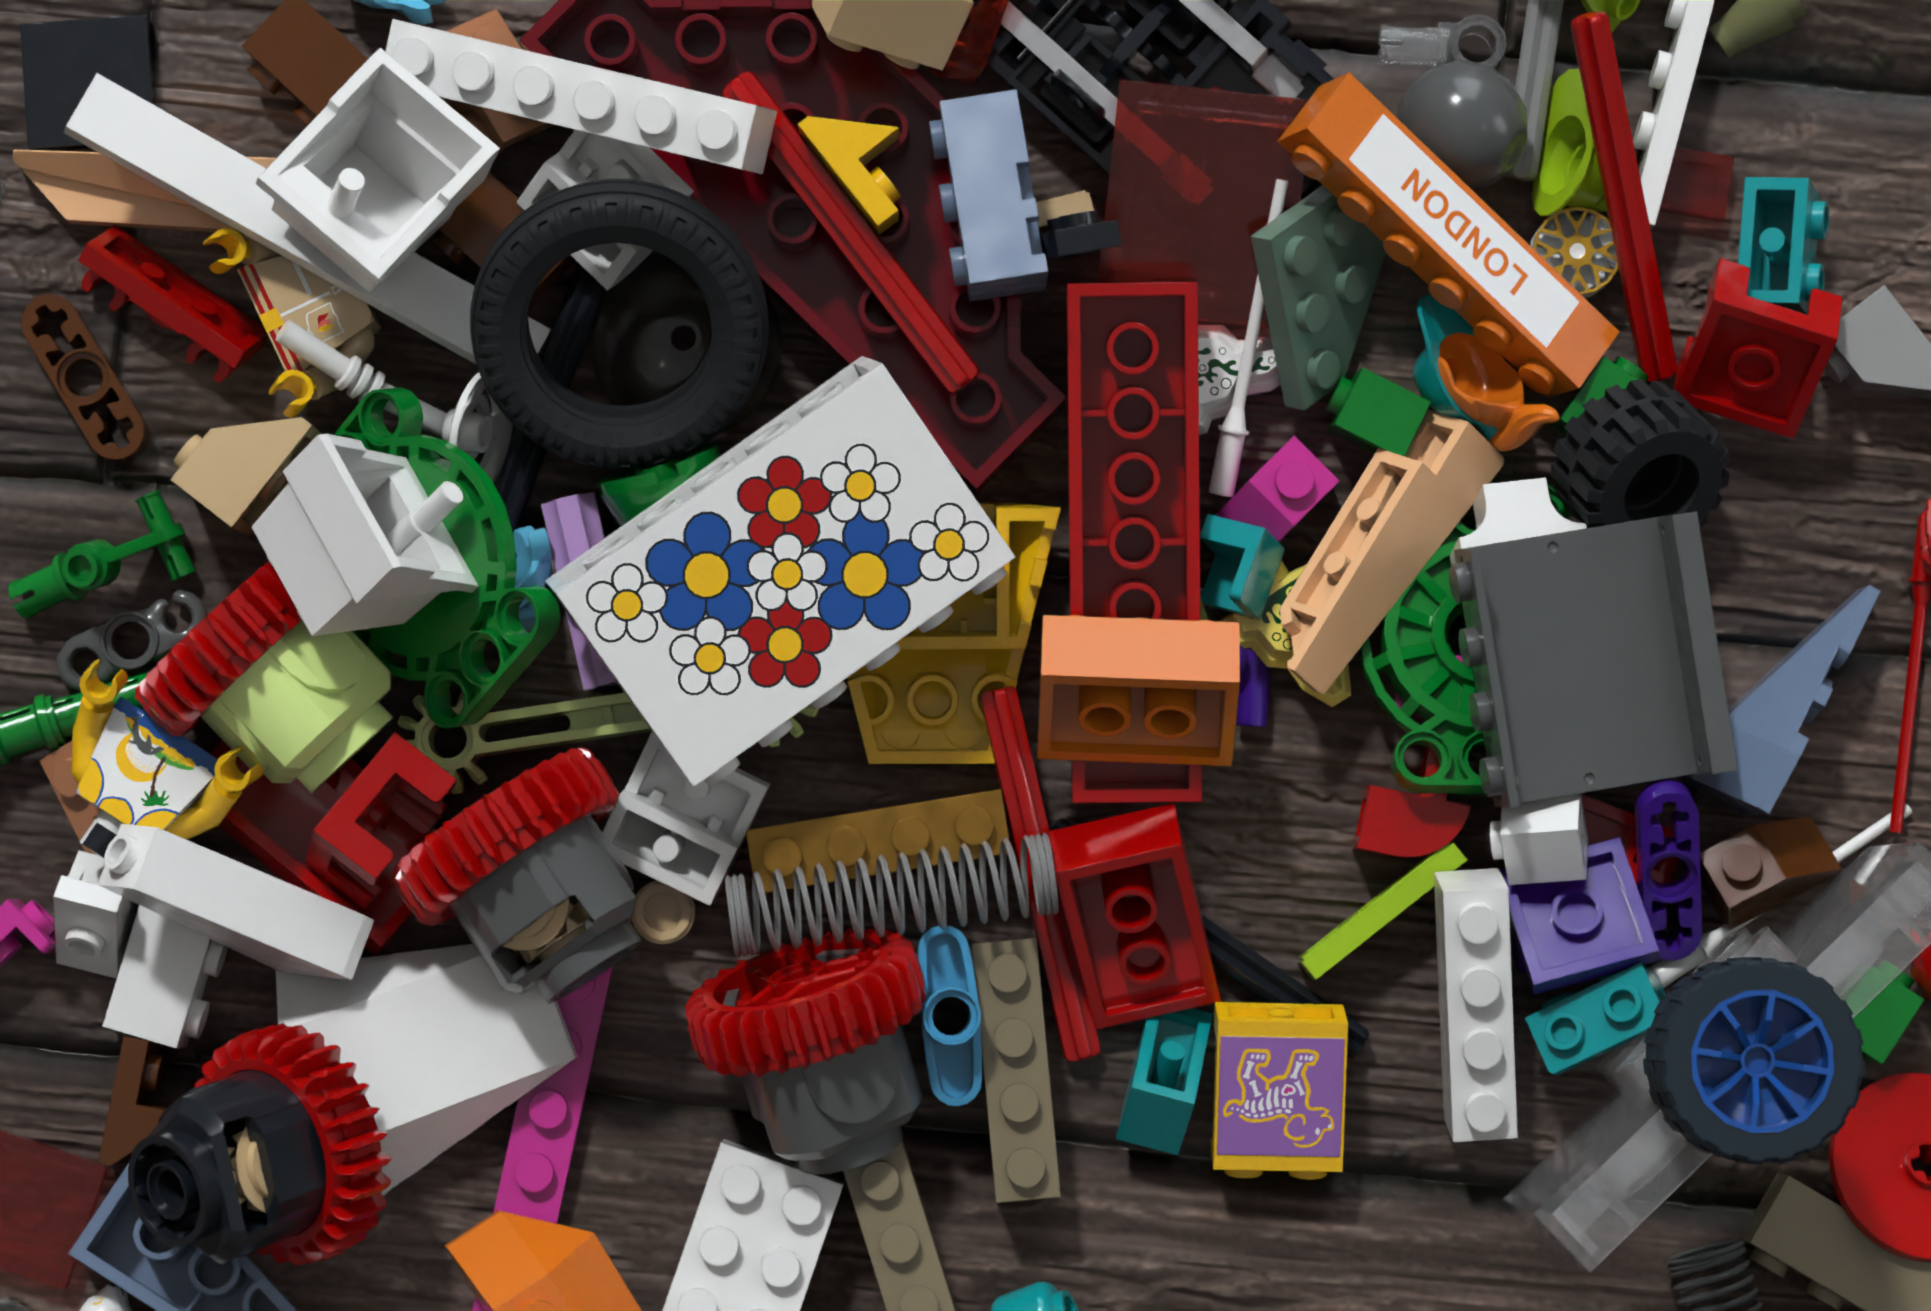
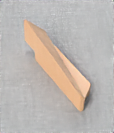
M13 150V161L70 224L116 225L118 227L216 232L222 228L235 230L98 152ZM247 157L264 168H267L276 159Z
M1428 409L1405 456L1378 448L1279 608L1282 627L1288 632L1292 640L1294 655L1287 661L1288 669L1313 691L1323 694L1329 689L1471 508L1482 485L1489 484L1503 467L1504 457L1469 422Z

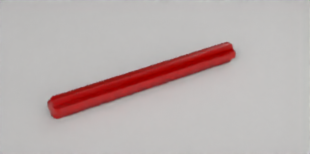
M1588 12L1573 19L1570 26L1638 367L1648 375L1649 378L1646 382H1653L1654 380L1660 382L1670 379L1672 375L1676 374L1678 367L1609 17L1605 12Z
M747 71L735 77L724 88L723 97L777 111L767 155L949 392L954 393L967 386L979 374V368L755 74Z
M1004 686L982 693L980 702L1021 873L1020 853L1022 838L1024 835L1030 836L1032 834L1036 836L1038 833L1042 836L1044 832L1049 836L1050 829L1018 692L1014 686ZM1027 847L1029 911L1035 937L1037 938V945L1063 1056L1067 1061L1086 1060L1099 1054L1101 1047L1059 890L1057 887L1058 913L1056 915L1051 913L1049 916L1044 914L1043 917L1039 915Z

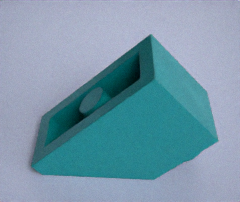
M1190 1008L1145 1019L1124 1098L1116 1139L1174 1155L1179 1154L1195 1105L1213 1016L1212 1013Z

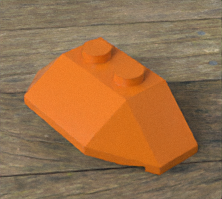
M498 1210L444 1245L484 1311H642L592 1231Z

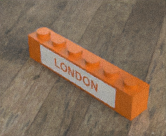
M1350 72L1320 85L1277 141L1292 155V162L1300 172L1312 179L1318 180L1337 198L1338 206L1348 217L1365 224L1383 242V248L1386 253L1396 262L1409 266L1428 284V290L1432 297L1443 306L1454 309L1473 327V333L1478 341L1505 357L1518 370L1519 378L1531 390L1549 398L1579 389L1620 331Z

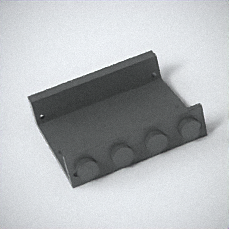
M1697 511L1454 550L1456 563L1451 564V568H1449V584L1454 601L1456 603L1462 602L1466 628L1459 631V648L1464 665L1467 668H1473L1476 693H1472L1469 696V711L1475 731L1483 732L1487 757L1481 758L1479 762L1480 780L1484 793H1487V797L1493 796L1494 807L1512 809L1520 807L1519 803L1696 773L1718 774L1738 770Z

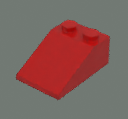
M1175 803L1049 831L1056 883L1096 1029L1221 1002L1214 965Z

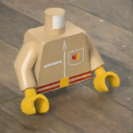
M231 228L217 230L204 240V246L213 243L219 244L228 253V259L217 260L209 266L210 270L215 274H223L240 262L246 265L237 269L285 370L271 386L269 394L273 395L276 391L284 389L292 392L296 397V400L291 402L283 411L286 417H296L310 399L317 400L338 390L334 387L335 379L275 340L279 330L289 319L349 359L354 355L362 359L361 367L374 349V334L382 328L371 305Z

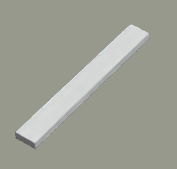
M96 73L63 132L64 134L476 364L470 334V309L475 286L413 252L369 293L272 211L274 199L256 185L258 177L266 168ZM528 317L531 339L538 354L551 329Z

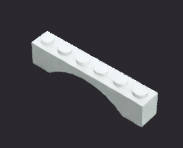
M392 19L385 52L439 97L763 174L776 120V110Z

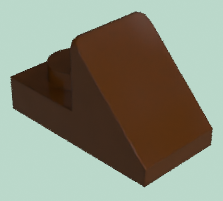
M132 1035L123 1036L98 1164L112 1166L129 1159L136 1145L146 1138L159 1124L160 1116L169 1107L147 1102L149 1092L158 1093L164 1075L165 1055L157 1054L159 1043Z

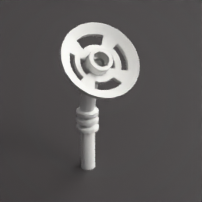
M290 319L285 322L276 336L275 340L335 379V388L342 391L347 387L346 394L352 399L359 395V403L372 390L396 388L384 382L386 375L381 371L373 374L374 367L366 363L361 367L362 359L354 355L349 359ZM477 373L470 380L456 408L449 410L448 413L418 399L423 412L422 430L442 440L449 441L472 456L473 459L477 457L478 453L485 452L480 467L488 474L494 484L509 450L513 424L502 413L489 394L492 413L490 412L488 400L482 395L484 389L487 390L480 373ZM389 400L384 410L398 417L395 405Z

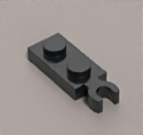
M1097 210L1047 220L1049 232L1040 234L1042 253H1045L1046 260L1081 255L1122 245L1118 219L1099 222Z

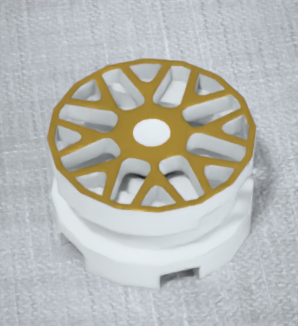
M1572 207L1560 210L1543 222L1530 241V246L1585 299H1589L1602 290L1619 268L1609 219L1593 209Z

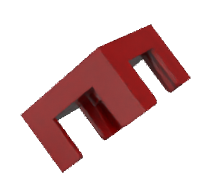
M1719 258L1709 283L1705 312L1695 336H1687L1678 357L1674 389L1694 408L1794 439L1838 340L1842 296L1820 289H1812L1809 295L1807 314H1803L1747 296L1750 269L1747 266Z
M395 732L312 832L305 864L366 910L382 891L383 883L379 878L393 859L392 850L372 836V834L381 825L390 811L421 835L429 834L444 816L447 805L442 799L452 791L457 780Z

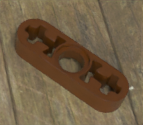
M42 295L32 300L22 314L21 328L23 335L90 446L96 453L113 462L123 463L137 458L145 450L149 441L148 424L80 311L68 300L58 295ZM47 310H51L57 316L67 314L68 319L61 324V330L70 344L76 346L82 339L86 343L85 348L75 349L66 353L56 365L52 361V356L61 355L64 352L54 338L48 334L39 336L37 332L45 325L41 315ZM83 361H92L102 371V384L90 396H77L69 387V373L76 364ZM115 392L119 397V401L109 403L107 406L117 420L122 423L132 421L134 426L126 433L130 443L124 448H121L114 442L104 444L102 438L107 436L110 430L100 413L95 411L89 419L84 413L87 409L97 408L105 404Z

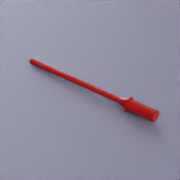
M1918 516L1911 578L1907 580L1911 584L1914 613L1889 828L1890 833L1902 834L1926 613L1931 599V584L1928 582L1927 574L1922 571V561L1920 560L1919 525L1921 523V516Z

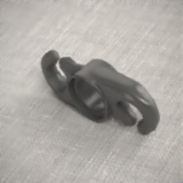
M178 590L173 593V603L185 607L191 614V623L184 631L176 632L167 626L165 619L169 603L167 600L158 599L147 609L119 613L111 619L67 640L57 656V671L62 682L72 690L81 692L79 683L82 675L75 672L73 668V659L80 651H91L101 660L97 668V675L102 683L108 682L121 669L124 671L142 670L151 666L153 663L164 658L171 651V648L178 644L190 630L206 617L207 610L202 600L195 594L184 590ZM128 623L143 625L149 634L150 642L147 651L136 659L123 658L115 647V636L118 630Z

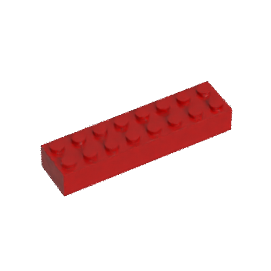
M1198 282L1066 283L1070 615L1199 621ZM1071 760L1072 803L1202 802V765Z

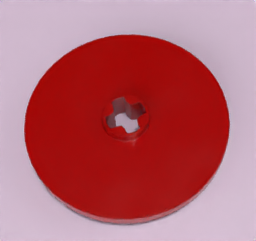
M1901 1073L1879 1079L1859 1092L1861 1094L1855 1108L1850 1110L1844 1120L1846 1123L1836 1135H1831L1829 1169L1834 1190L1841 1206L1854 1225L1867 1238L1884 1250L1899 1257L1931 1263V1175L1927 1178L1924 1171H1914L1911 1166V1162L1918 1157L1922 1163L1931 1164V1075Z

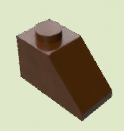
M1811 816L1755 824L1700 852L1701 884L1729 931L1842 873L1840 864Z

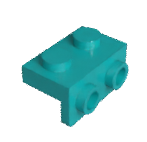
M1640 962L1626 970L1601 976L1598 983L1578 993L1568 992L1550 999L1542 1005V1010L1525 1017V1020L1547 1070L1551 1074L1558 1076L1646 1034L1647 1027L1650 1028L1655 1016L1653 1012L1661 999H1665L1667 995L1658 976Z

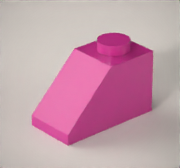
M1293 436L1215 516L1266 528L1280 542L1337 485L1339 480Z

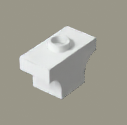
M1546 477L1483 484L1473 502L1476 530L1469 535L1458 538L1450 554L1451 564L1456 563L1454 554L1456 549L1585 529L1587 524L1570 521L1562 517L1555 510L1550 501Z
M78 850L69 875H61L53 896L56 963L117 979L139 904L99 886L98 882L105 867L104 858Z

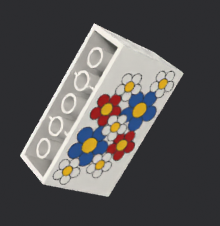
M861 356L546 579L545 582L675 765L692 786L695 787L703 780L710 786L730 775L740 765L737 756L756 742L761 747H766L779 740L794 726L790 718L808 705L812 704L815 709H819L835 700L847 688L843 680L864 665L868 671H872L888 662L900 651V647L896 642L917 627L921 633H925L941 624L954 611L950 604L970 589L974 595H978L997 584L1007 574L1003 566L1014 559L1015 555L883 363Z

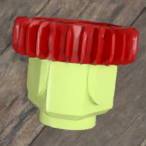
M269 561L245 582L243 581L227 598H224L178 644L171 648V651L157 663V666L146 674V677L135 690V698L144 707L145 712L171 736H183L204 720L231 749L237 746L243 747L242 752L237 756L249 768H253L260 763L264 768L263 774L272 783H292L297 778L311 794L332 777L394 718L379 703L391 690V671L353 631L312 637L304 621L298 615L297 609L277 572Z

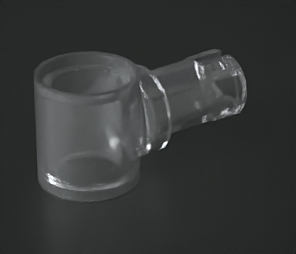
M1480 14L1467 16L1458 23L1437 22L1436 28L1392 27L1380 24L1378 45L1381 46L1378 50V65L1436 66L1453 61H1469L1460 52L1458 42L1464 36L1476 35L1487 42L1491 53L1488 60L1478 63L1492 66L1495 69L1504 56L1507 45L1506 36L1497 21L1489 16Z

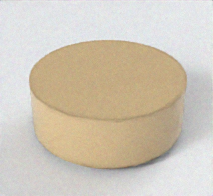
M659 881L648 883L636 894L632 922L637 932L646 940L657 944L674 943L685 937L693 927L696 918V906L693 897Z

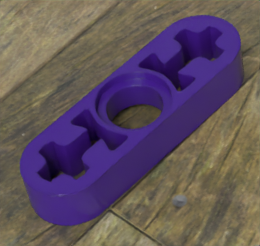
M1661 779L1645 786L1638 794L1635 802L1638 891L1659 948V958L1671 961L1690 955L1698 947L1702 938L1699 813L1690 791L1684 784L1672 779ZM1674 802L1677 808L1671 814V831L1674 837H1664V831L1657 817V814L1662 812L1663 803ZM1677 857L1686 862V869L1683 875L1674 882L1660 883L1651 877L1653 867L1664 858ZM1663 903H1673L1674 911L1680 925L1675 927L1674 936L1663 937L1661 932L1667 924L1666 909Z

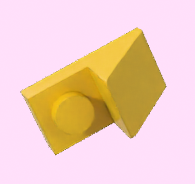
M807 116L798 123L801 136L878 235L882 234L899 220V211L893 204L901 197L898 190L878 166L870 172L864 167L900 138L898 127Z

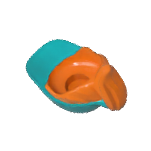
M1427 294L1419 299L1417 312L1425 341V349L1416 359L1412 374L1422 397L1431 401L1430 407L1433 411L1475 425L1480 434L1496 450L1503 452L1518 448L1529 441L1543 425L1559 420L1560 417L1557 410L1549 405L1524 404L1523 381L1519 378L1518 372L1499 352L1493 351L1479 342L1473 333V327L1454 309L1443 306L1431 294Z

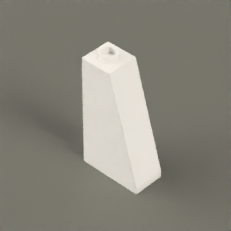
M121 824L117 836L112 839L106 849L104 856L105 867L98 882L99 886L281 972L352 981L374 923L373 919L158 827Z

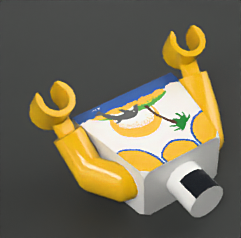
M95 660L80 678L79 686L83 697L72 733L71 774L79 784L76 793L101 811L80 840V843L104 858L106 849L112 839L117 836L121 824L158 827L186 840L218 826L242 794V789L259 779L263 775L264 768L259 763L246 774H243L236 765V757L242 752V746L235 747L217 759L185 737L171 736L146 712L121 696L114 705L113 699L124 688L128 681V675L126 671L121 669L114 676L111 686L105 685L99 680L97 675V668L101 660Z

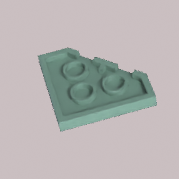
M1323 185L1250 236L1285 407L1304 411L1333 390L1341 376H1346L1386 255L1383 242L1365 224L1348 217L1338 206L1337 198Z

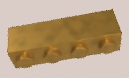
M1001 789L746 830L752 873L754 874L755 871L760 873L765 894L773 893V872L776 868L782 873L786 890L794 889L793 874L796 866L802 868L806 885L811 887L814 886V868L817 863L823 866L827 883L829 884L835 883V864L838 860L843 862L848 880L856 879V861L859 857L864 859L869 877L876 876V861L880 854L885 857L891 874L897 873V856L900 852L906 854L910 869L916 870L918 853L921 849L927 852L931 866L934 867L938 866V854L942 846L948 849L953 864L959 863V848L963 843L969 847L973 860H978L980 844L984 840L989 843L994 857L1000 856L1001 841L1004 838L1009 840Z

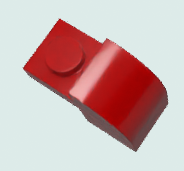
M1427 746L1424 748L1419 777L1432 776L1439 768L1437 755ZM1373 785L1366 786L1364 788L1352 849L1393 858H1412L1430 854L1441 849L1457 836L1468 818L1471 806L1446 801L1447 794H1412Z

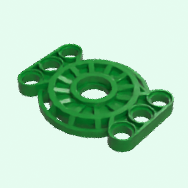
M405 388L372 390L364 396L334 435L361 440L364 447L368 450L406 457L428 497L446 481L452 482L460 488L463 494L462 502L442 522L479 587L473 593L458 590L442 592L404 624L365 629L369 635L364 629L353 632L391 671V675L410 681L426 680L424 691L425 709L429 718L437 726L447 729L474 725L485 717L554 637L560 623L559 605L555 596L547 588L540 585L515 588L517 565L514 534L505 504L488 474L472 456L449 441L421 435L423 424L422 406L418 398L410 390ZM389 400L395 405L399 418L398 426L393 434L387 430L383 419L384 408ZM437 453H439L446 459L440 458V456ZM524 599H527L535 610V626L530 633L522 627L519 619V608ZM489 640L496 646L499 652V668L495 674H492L484 663V647ZM389 650L392 653L407 657V665L398 662L385 652ZM452 682H456L461 687L464 695V707L460 715L452 710L449 703L448 693Z
M1547 485L1553 507L1562 517L1569 520L1570 511L1557 497L1554 488ZM1461 521L1380 622V647L1382 654L1372 658L1369 638L1359 649L1362 672L1375 700L1391 720L1408 733L1397 744L1392 754L1390 767L1397 783L1406 790L1415 793L1487 794L1483 791L1480 776L1473 772L1468 762L1470 750L1477 746H1485L1483 732L1475 731L1469 711V696L1472 693H1476L1473 668H1467L1464 663L1456 658L1451 651L1448 640L1451 625L1456 619L1464 615L1462 602L1456 603L1450 589V554L1459 537L1469 535L1475 531L1464 526ZM1387 672L1395 691L1405 702L1401 708L1385 691L1378 674ZM1417 713L1426 722L1419 725L1411 718ZM1412 746H1427L1438 757V771L1428 777H1419L1410 773L1403 759L1405 751Z

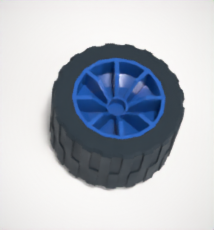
M1761 957L1727 958V961L1711 962L1697 968V972L1689 977L1681 978L1672 986L1673 990L1665 999H1661L1653 1012L1655 1016L1650 1028L1647 1027L1644 1043H1646V1056L1643 1059L1644 1075H1647L1650 1086L1649 1094L1654 1105H1658L1663 1113V1119L1673 1131L1681 1133L1686 1138V1142L1700 1150L1710 1152L1715 1156L1755 1165H1763V1162L1781 1164L1793 1161L1795 1157L1801 1154H1810L1822 1147L1823 1142L1827 1138L1839 1132L1846 1123L1844 1120L1850 1110L1855 1108L1861 1094L1858 1091L1861 1078L1865 1074V1061L1862 1058L1861 1047L1864 1043L1861 1031L1856 1028L1851 1016L1853 1012L1846 1001L1841 1000L1833 991L1834 987L1822 977H1816L1807 972V968L1798 964Z

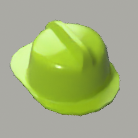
M1579 69L1567 70L1558 77L1550 90L1538 174L1534 178L1531 195L1533 209L1542 217L1553 216L1564 207H1582L1593 209L1598 213L1607 211Z

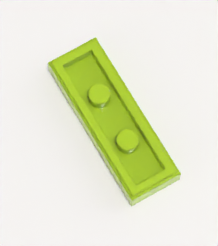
M1454 842L1448 843L1441 849L1428 854L1298 957L1300 959L1298 961L1299 965L1310 979L1317 980L1434 887V872L1454 871L1467 861L1466 857Z

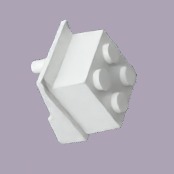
M380 48L329 99L327 106L258 177L256 185L274 199L272 206L274 213L371 293L446 223L455 208L485 181L500 148Z
M331 434L317 435L282 471L289 483L252 525V529L262 545L268 561L277 572L297 609L298 615L304 621L312 637L404 624L442 592L458 590L473 593L479 587L442 522L462 502L463 494L460 488L454 483L446 481L428 497L406 457L368 450L364 447L361 440Z

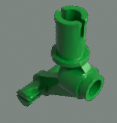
M161 490L153 491L135 500L150 534L116 547L100 539L76 544L68 552L57 554L53 558L51 565L21 579L11 581L8 586L10 600L23 594L35 593L34 596L13 605L17 613L25 619H30L37 615V613L69 598L73 601H80L87 596L88 590L107 586L115 581L120 573L122 560L154 548L158 549L171 582L196 572L197 570L194 568L181 540V537L186 534L181 522L174 524L161 495Z

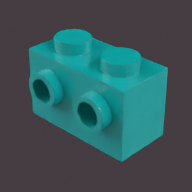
M1745 177L1738 264L1747 266L1750 269L1747 296L1803 314H1807L1811 290L1820 289L1824 291L1823 264L1816 263L1817 240H1826L1829 231V204L1827 201H1821L1820 195L1809 178Z

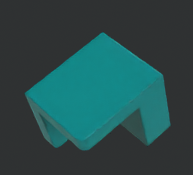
M1207 514L1200 533V539L1216 555L1200 597L1201 601L1210 608L1260 620L1285 548L1266 528Z

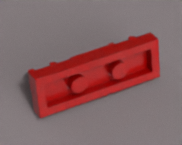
M116 225L86 243L78 259L81 264L90 269L82 279V289L84 291L90 292L99 286L103 279L114 286L115 295L110 302V309L116 311L132 301L145 310L147 316L157 325L166 329H172L180 335L185 334L194 341L186 351V361L190 364L195 363L203 357L207 350L214 354L219 360V368L215 372L213 380L218 383L234 373L239 365L261 350L268 338V334L262 325Z

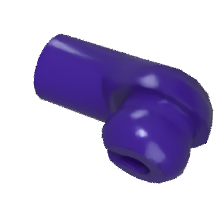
M1241 645L1240 686L1236 726L1268 727L1270 670L1251 648H1244Z

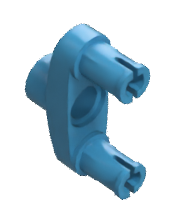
M936 926L930 928L922 935L917 947V956L924 977L927 997L919 1012L929 1085L935 1097L948 1106H962L971 1102L981 1089V1011L967 938L960 930L952 926H946L944 930ZM946 997L960 999L966 1005L968 1011V1022L960 1032L952 1035L943 1034L938 1031L932 1019L935 1005Z

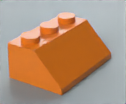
M1043 615L1037 759L1232 766L1240 686V622L1162 620L1142 617L1109 618L1084 617L1080 615Z

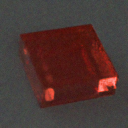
M1676 147L1659 212L1722 222L1725 218L1734 157Z

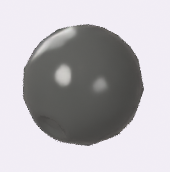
M1453 61L1436 65L1410 85L1398 107L1397 118L1473 191L1488 188L1509 173L1518 163L1526 146L1527 109L1512 82L1492 66L1470 61Z

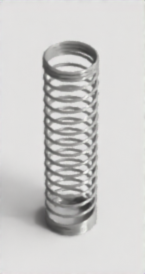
M1045 832L1042 836L1039 833L1036 836L1032 834L1030 836L1024 835L1021 840L1020 853L1021 878L1010 840L1004 838L1001 841V885L992 849L989 843L984 840L980 844L979 850L980 887L970 849L963 843L959 848L960 894L948 849L942 846L938 854L939 897L929 856L924 849H921L917 859L919 904L906 854L900 852L897 856L898 906L887 861L880 854L876 861L878 913L867 866L864 859L859 857L855 867L857 916L843 862L838 860L835 864L836 918L824 868L820 863H817L814 868L816 925L802 868L796 866L793 874L795 928L781 871L776 868L773 872L775 935L760 873L755 871L752 875L754 937L745 876L741 873L738 877L735 874L732 877L727 875L725 877V887L734 953L739 958L741 954L743 956L747 954L752 956L760 952L759 898L772 950L778 952L781 949L780 896L792 945L799 950L802 944L800 888L814 944L819 947L822 944L823 938L821 886L835 942L840 944L843 941L841 879L856 939L861 941L864 938L862 877L876 935L882 938L885 932L883 874L896 930L902 936L905 933L903 868L918 930L922 933L926 930L924 866L939 927L944 930L947 926L944 860L959 923L965 927L967 925L965 857L980 921L983 924H986L988 921L987 855L1001 919L1006 922L1009 918L1006 849L1014 876L1022 916L1026 919L1029 916L1027 847L1030 856L1038 914L1042 917L1044 914L1049 916L1053 913L1056 915L1059 911L1058 894L1049 836Z

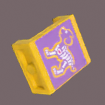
M1215 1002L1213 1138H1211L1210 1150L1213 1170H1224L1226 1175L1235 1178H1256L1261 1176L1263 1171H1288L1290 1176L1306 1180L1324 1178L1327 1176V1172H1343L1348 1020L1344 1005Z

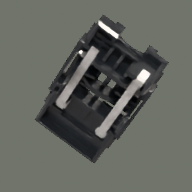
M972 0L974 4L961 33L971 42L977 38L988 49L981 56L982 61L994 69L1013 89H1017V93L1108 175L1126 188L1129 194L1136 199L1145 190L1154 198L1151 204L1177 228L1180 229L1182 225H1185L1190 232L1238 275L1255 258L1250 236L1268 223L1276 179L1289 181L1283 213L1321 185L1318 180L1312 179L1300 172L1292 162V155L1277 141L1317 88L1334 78L1324 70L1327 64L1300 39L1294 43L1285 35L1292 26V23L1268 0H1238L1227 13L1224 10L1229 6L1231 0H1125V9L1139 21L1134 29L1119 14L1102 4L1099 0ZM1085 6L1098 18L1107 22L1124 39L1116 47L1114 53L1088 32L1066 53V50L1086 29L1075 18ZM1208 28L1211 29L1187 56V59L1196 68L1186 79L1162 53L1148 43L1155 35L1177 56H1182ZM1139 53L1147 61L1155 65L1177 89L1167 100L1156 91L1143 107L1134 114L1132 111L1144 99L1148 87L1146 82L1127 66L1136 54ZM1051 69L1052 71L1044 79L1039 100L1030 91ZM1117 128L1120 132L1099 154L1094 148L1100 147Z

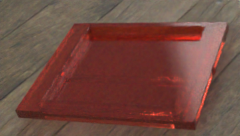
M1120 79L1104 222L1118 219L1122 245L1101 250L1097 283L1198 282V321L1247 326L1258 274L1250 236L1268 223L1276 179L1289 181L1283 213L1301 201L1304 174L1293 164L1292 155L1277 141L1309 99L1221 90L1217 86L1209 89ZM1264 306L1260 327L1269 328Z

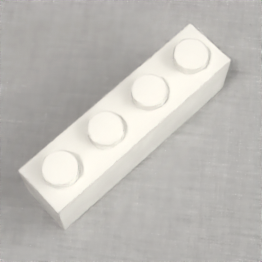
M1499 868L1434 872L1444 1120L1453 1142L1518 1138L1508 886Z

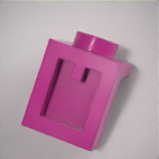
M7 899L0 906V968L8 963L22 948V944L17 940L22 933L43 954H54L56 952L55 935L53 934L55 931L54 918L33 899L26 905L19 899Z

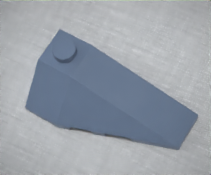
M1871 585L1856 590L1728 709L1738 770L1718 774L1696 773L1685 775L1681 781L1746 817L1770 814L1808 743L1809 738L1798 733L1802 723L1808 726L1818 712L1825 707L1833 691L1831 688L1833 681L1826 678L1831 667L1841 668L1849 657L1881 591Z

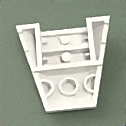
M473 944L363 957L359 960L352 981L276 970L278 1024L284 1023L288 1027L302 1025L307 1030V1034L320 1032L324 1036L325 1046L338 1045L341 1048V1064L346 1062L356 1064L353 1075L358 1084L365 1083L370 1085L365 1093V1097L370 1107L380 1108L374 1115L378 1130L388 1132L387 1136L380 1141L381 1151L391 1156V1161L382 1167V1172L391 1179V1185L380 1192L383 1196L578 1057L558 1002L555 1001L548 1004L537 987L524 994L504 991Z

